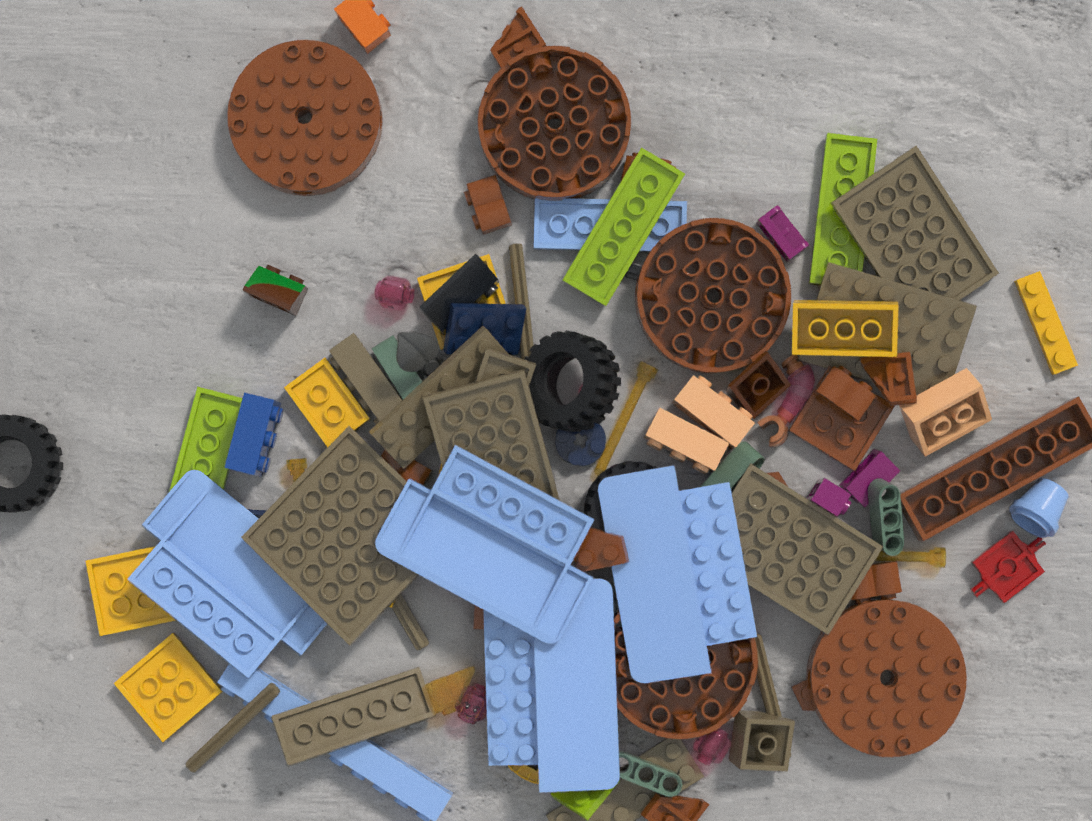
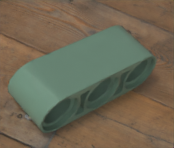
M394 335L371 349L400 396L404 399L422 383V380L417 372H406L399 367L396 359L398 342Z
M743 441L731 451L700 487L730 482L732 493L750 463L760 469L765 458L747 441Z
M877 478L868 487L872 540L883 546L881 551L887 555L895 556L904 548L900 491L888 481Z
M619 751V758H625L629 762L627 769L620 771V778L665 796L672 797L680 793L682 781L676 772L627 752ZM644 767L652 769V777L649 780L640 779L638 776L640 769ZM667 777H674L677 780V785L672 790H667L663 787V781Z

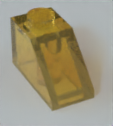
M475 665L425 684L436 714L442 712L443 716L458 711L456 706L461 704L476 671Z

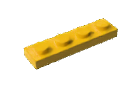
M1038 271L1015 280V285L1051 374L1055 375L1078 366L1041 272Z

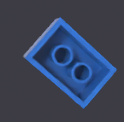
M244 392L224 468L260 477L263 476V472H268L271 458H268L269 449L274 448L277 439V433H274L276 423L281 422L284 411L283 408H280V402Z

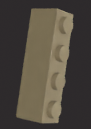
M352 333L329 350L332 354L329 360L337 371L342 368L347 375L344 381L352 392L357 389L362 396L359 402L366 412L372 410L377 417L373 420L375 424H378L402 401L400 395L355 333Z

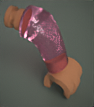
M797 355L788 357L781 364L783 368H787L786 373L789 376L787 380L791 386L776 411L778 415L766 416L757 422L762 429L771 424L779 426L778 433L769 438V447H778L787 440L789 435L787 422H792L813 391L815 384L813 369L810 365L804 366L801 361L798 362L799 357Z

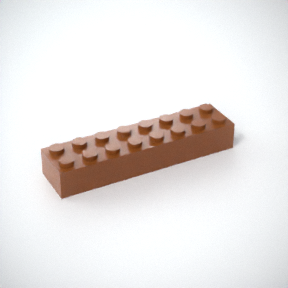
M1080 397L1067 400L900 492L902 513L917 540L925 541L1092 449V418Z

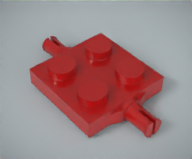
M1014 531L1007 533L971 561L982 579L981 582L970 589L971 592L974 593L975 597H978L989 588L998 596L1002 603L1007 602L1045 572L1037 562L1034 554L1046 545L1045 541H1042L1041 537H1037L1027 545L1019 539Z

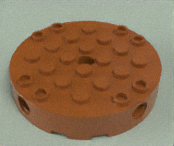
M295 40L284 42L265 50L255 57L241 72L234 84L228 103V128L236 152L255 176L274 189L284 193L315 196L337 190V188L348 182H352L366 169L380 143L383 126L382 108L371 78L356 59L344 50L328 43L314 40ZM306 113L312 115L310 122L306 124L300 123L303 115Z
M566 46L538 47L510 59L489 81L479 106L478 131L482 150L488 164L497 177L509 188L534 200L535 198L549 201H560L564 198L578 199L594 192L616 172L625 156L630 138V106L618 78L596 57ZM557 119L562 124L559 128L552 129L547 123L549 120Z
M723 218L694 220L666 234L645 258L635 287L637 317L651 345L673 364L700 373H723L754 362L761 354L768 351L781 335L791 306L789 275L775 247L753 228L743 223ZM709 289H714L719 293L720 298L717 303H712L707 299L706 294Z
M881 599L871 600L862 604L852 605L844 610L829 635L820 631L821 633L810 651L806 680L813 709L823 725L837 739L863 753L880 757H900L919 752L931 746L953 725L965 698L966 666L955 637L935 615L908 602ZM888 670L891 678L888 683L883 685L880 681V676L883 671Z
M619 609L614 613L617 708L629 721L656 736L670 739H690L709 734L721 728L720 726L728 722L732 717L734 718L742 709L757 675L758 654L754 637L707 646L711 673L650 683H639L633 679L630 673L623 629L616 625L619 621L621 622Z

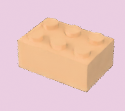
M967 368L916 396L917 403L899 405L910 439L925 457L992 420L983 387Z
M693 375L672 404L709 433L728 442V448L733 450L755 424L751 420L753 416L744 408L736 409L730 403L733 400L725 393L720 391L717 394L710 388L712 384L700 375L697 378Z
M662 408L657 410L644 436L648 440L646 443L648 446L658 451L662 448L670 451L669 456L683 463L686 459L694 463L692 468L703 474L708 473V471L712 473L716 470L729 445L725 440Z

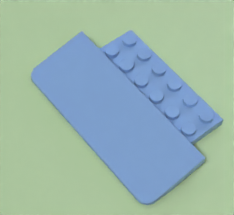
M455 445L432 490L412 479H408L376 538L375 545L378 552L544 643L553 644L558 642L563 636L593 579L591 575L572 566L571 563L595 519Z
M674 465L604 478L599 483L598 494L605 532L624 536L629 562L611 567L631 676L639 683H650L711 673L707 646L757 637L730 482L679 491Z
M191 470L178 481L142 524V527L160 542L127 580L247 679H249L280 640L301 657L327 623L241 538L258 518L204 473L198 470Z
M592 579L563 636L558 642L553 644L544 643L483 610L489 766L538 765L539 793L607 790L615 787L620 779L614 609L611 584L605 579Z

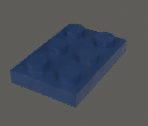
M451 303L443 348L444 352L447 355H452L476 331L484 326L509 355H518L527 308L523 304Z

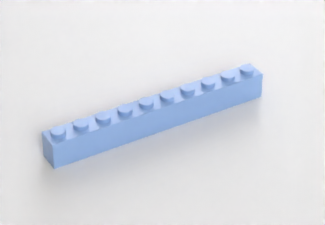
M229 664L217 682L222 685L221 690L229 696L234 697L237 695L244 699L243 704L245 706L266 686L274 683L280 689V693L262 710L265 713L264 718L273 723L271 719L273 715L312 703L260 668H257L247 679ZM370 739L328 753L331 755L329 759L341 767L345 764L352 769L351 774L364 781L367 778L374 783L372 787L380 793L386 794L388 792L396 797L394 801L404 808L412 807L417 811L416 815L424 821H436L453 795V792Z

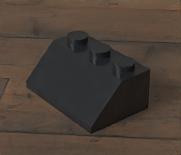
M475 254L419 308L444 335L447 330L451 303L478 304L484 296L488 299L498 290L496 285L499 283V280L482 259Z

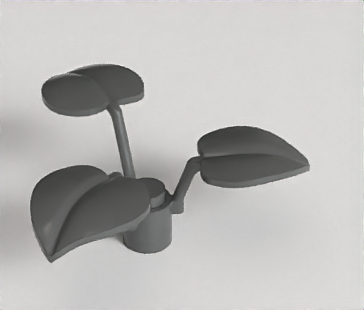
M399 332L397 334L396 359L402 370L406 372L421 370V375L425 380L428 375L444 362L442 358L436 357L439 351L438 345L430 336L415 332Z

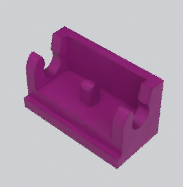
M779 205L775 206L756 222L786 262H789L809 246V243L801 236Z
M873 449L860 462L857 469L852 471L839 486L850 493V497L856 503L866 507L869 504L868 487L870 483L877 478L890 482L900 470L882 451Z

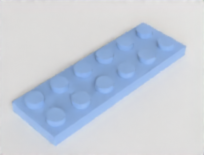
M535 198L534 249L581 250L610 199L564 198L560 201H549ZM687 201L668 202L639 252H650L666 234L687 223Z

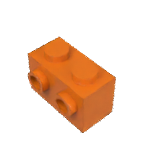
M344 0L334 8V11L367 54L391 36L388 29L391 26L383 14L378 16L373 10L375 5L372 0Z

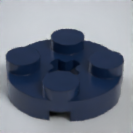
M594 423L595 426L592 429L581 430L580 432L558 429L555 445L560 457L564 461L577 466H587L596 462L605 449L606 435L602 426ZM575 435L587 436L588 440L585 441V447L581 448L580 445H574Z

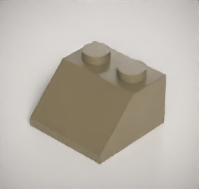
M740 710L734 717L728 760L742 770L788 772L795 721L760 711Z

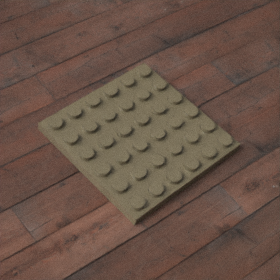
M350 426L335 439L241 537L349 646H352L419 576V574L380 554L375 545L376 538L407 481Z

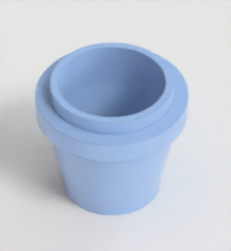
M1039 478L1020 499L1013 501L1009 507L1011 517L1018 526L1032 535L1041 538L1053 537L1059 529L1058 522L1069 495L1057 483L1046 478Z

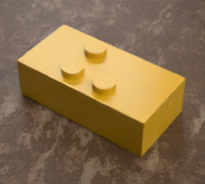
M794 300L792 355L897 357L898 302Z

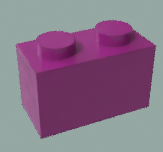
M826 478L819 479L807 497L808 500L835 517L841 514L844 515L851 505V502L848 500L851 494Z

